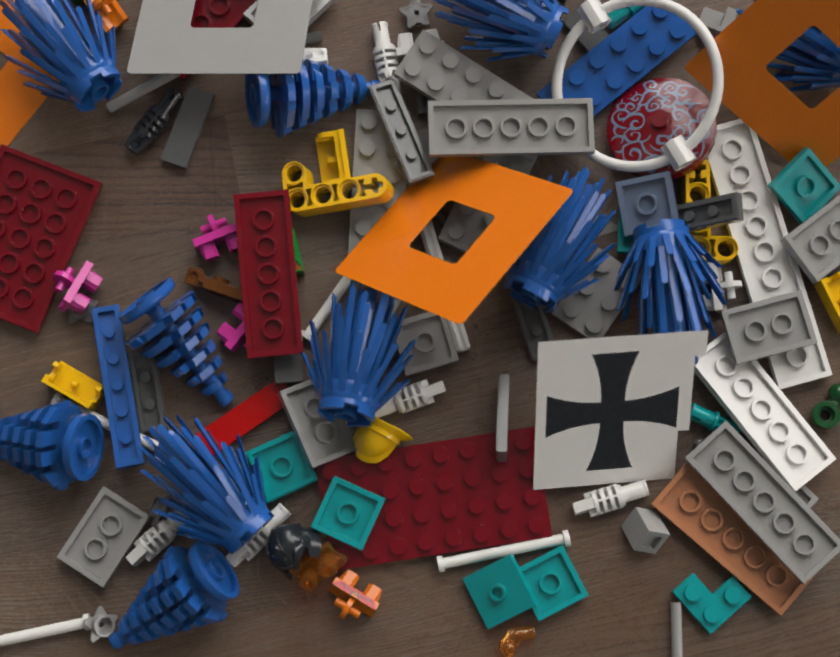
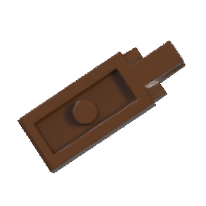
M189 267L184 279L185 284L236 303L242 302L241 284L237 288L229 285L230 281L225 278L214 276L211 279L206 277L203 269Z

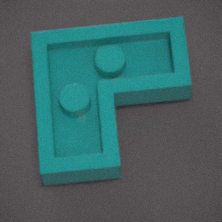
M691 573L671 591L709 634H712L752 597L733 575L711 593L698 577Z

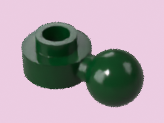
M840 383L833 384L829 388L828 401L819 402L811 409V422L818 429H830L836 426L840 420V410L838 408V405H840ZM820 412L826 413V421L820 418Z

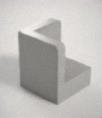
M704 7L699 19L705 24L713 38H715L735 20L737 12L736 9L727 7L725 13Z
M635 507L621 526L634 551L656 554L670 536L665 524L655 510Z

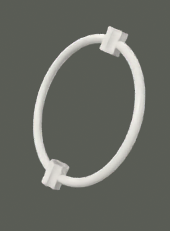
M586 0L577 9L581 19L568 33L557 54L552 73V99H563L562 80L565 64L572 47L587 28L592 34L601 31L612 21L608 13L631 6L660 8L675 14L688 23L696 31L706 47L712 66L713 84L708 109L698 128L687 140H685L683 135H679L666 142L661 147L665 155L643 161H625L606 156L595 150L594 154L585 156L604 167L624 172L651 171L671 164L675 171L686 168L697 159L692 149L708 133L718 114L724 89L723 64L712 34L695 14L671 0H610L604 4L600 0Z

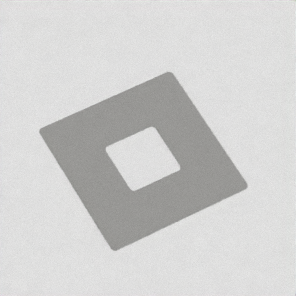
M143 0L127 67V72L130 74H297L301 71L313 0H258L254 24L248 28H193L191 20L196 0Z

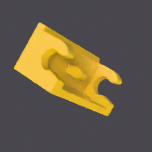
M344 129L318 133L315 141L322 183L350 178Z
M840 271L830 277L821 279L814 285L838 334L840 333Z
M57 361L53 362L52 367L54 368L52 372L45 374L41 382L95 412L105 395L103 385L63 361H60V363Z

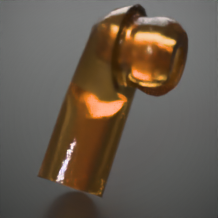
M534 625L508 629L499 643L501 654L504 657H513L521 641L536 639Z

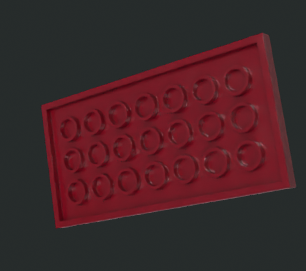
M535 427L508 430L507 462H497L495 432L394 448L387 458L376 464L363 462L357 458L356 454L316 467L321 503L334 475L386 499L363 550L326 534L331 571L552 537L545 489L533 490Z

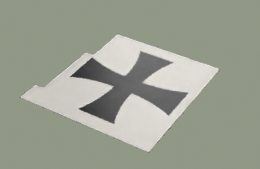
M708 330L538 342L533 490L672 479L675 476L678 431L689 430L695 356H706Z

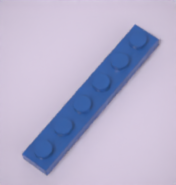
M115 304L92 308L116 469L121 470L143 466L145 461L143 452L138 448L142 447L123 323L118 319V316L121 314L120 306Z

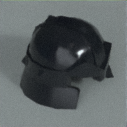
M300 523L276 526L274 529H271L266 542L268 559L289 580H292L293 577L290 569L297 570L300 568L299 561L304 550L307 551V556L319 557L322 548L321 536L318 530L312 527H302Z

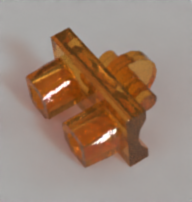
M327 541L322 544L319 557L306 556L299 561L300 568L297 570L292 569L291 573L299 578L298 585L307 592H311L317 588V584L322 580L335 575L337 570L347 563V557L344 554L338 553L331 543Z

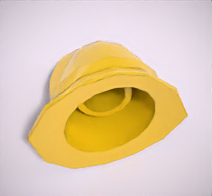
M374 417V421L371 422L370 426L356 427L353 436L355 454L363 462L376 464L387 458L401 441H411L413 438L403 430Z

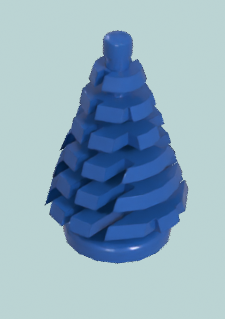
M305 59L304 62L302 61L301 71L297 74H245V100L248 117L254 128H261L266 125L270 117L275 134L278 137H283L292 131L291 128L297 131L304 128L307 122L314 124L320 121L322 115L328 118L333 116L338 109L340 112L349 109L352 102L355 105L365 102L366 96L369 95L368 87L380 83V81L370 80L366 82L363 75L353 73L351 77L348 71L337 68L335 73L332 66L321 64L319 67L318 63L309 59Z
M168 277L144 293L118 316V319L125 325L132 323L144 314L150 317V320L141 326L126 341V344L130 348L136 349L156 336L143 348L140 355L149 359L169 347L166 352L159 356L154 364L163 369L176 362L182 356L183 359L179 361L180 363L170 370L171 374L179 378L192 369L194 372L187 377L184 383L191 388L203 382L205 386L199 390L201 394L206 397L213 394L220 406H228L233 401L234 396L223 386L228 380L224 371L217 375L214 373L223 363L219 355H216L207 362L204 361L216 348L213 340L209 339L197 349L194 348L200 343L199 341L209 334L208 322L200 324L188 332L204 315L201 306L184 314L195 303L194 301L197 300L194 291L185 293L165 308L160 304V301L175 287L174 281L171 277Z
M71 400L0 419V460H9V465L18 468L28 475H32L41 482H46L48 486L64 490L68 488V483L74 482V480H89L99 469L105 444L101 421L95 415L84 414L76 404H71Z
M199 540L192 544L189 549L179 545L174 548L171 545L164 554L163 560L156 566L154 573L146 581L145 587L140 590L136 600L129 606L127 614L119 621V630L110 635L109 642L114 649H121L127 642L131 645H137L145 642V640L148 642L158 639L162 633L165 636H170L177 631L184 632L191 628L203 627L208 623L213 624L223 621L228 614L225 611L227 607L226 602L238 596L240 590L238 578L233 567L221 551L211 543ZM187 555H188L189 563L185 560V557H186Z

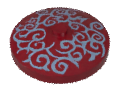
M675 78L650 79L631 87L616 101L607 122V139L614 158L625 161H643L665 155L661 147L666 142L679 135H683L685 140H687L698 128L708 109L709 99L694 85ZM716 118L708 133L692 149L697 159L686 168L675 171L671 164L651 171L629 173L642 177L670 171L672 179H676L692 172L704 162L714 146L717 134Z

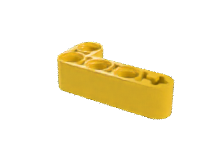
M707 159L696 168V170L700 171L696 177V182H693L695 170L681 177V204L693 202L690 198V192L692 191L700 193L702 199L711 198L710 164ZM711 228L690 232L721 265L729 263L738 253V243L732 237L711 236ZM718 245L728 247L730 255L727 257L720 255Z
M297 161L287 163L282 170L283 190H289L291 211L300 217L383 204L388 202L394 195L393 185L383 175L378 173L314 184L312 172ZM302 171L301 178L294 182V175ZM352 188H357L356 195L348 199L349 191ZM330 192L331 197L329 201L322 203L323 195ZM304 197V204L296 208L298 199Z

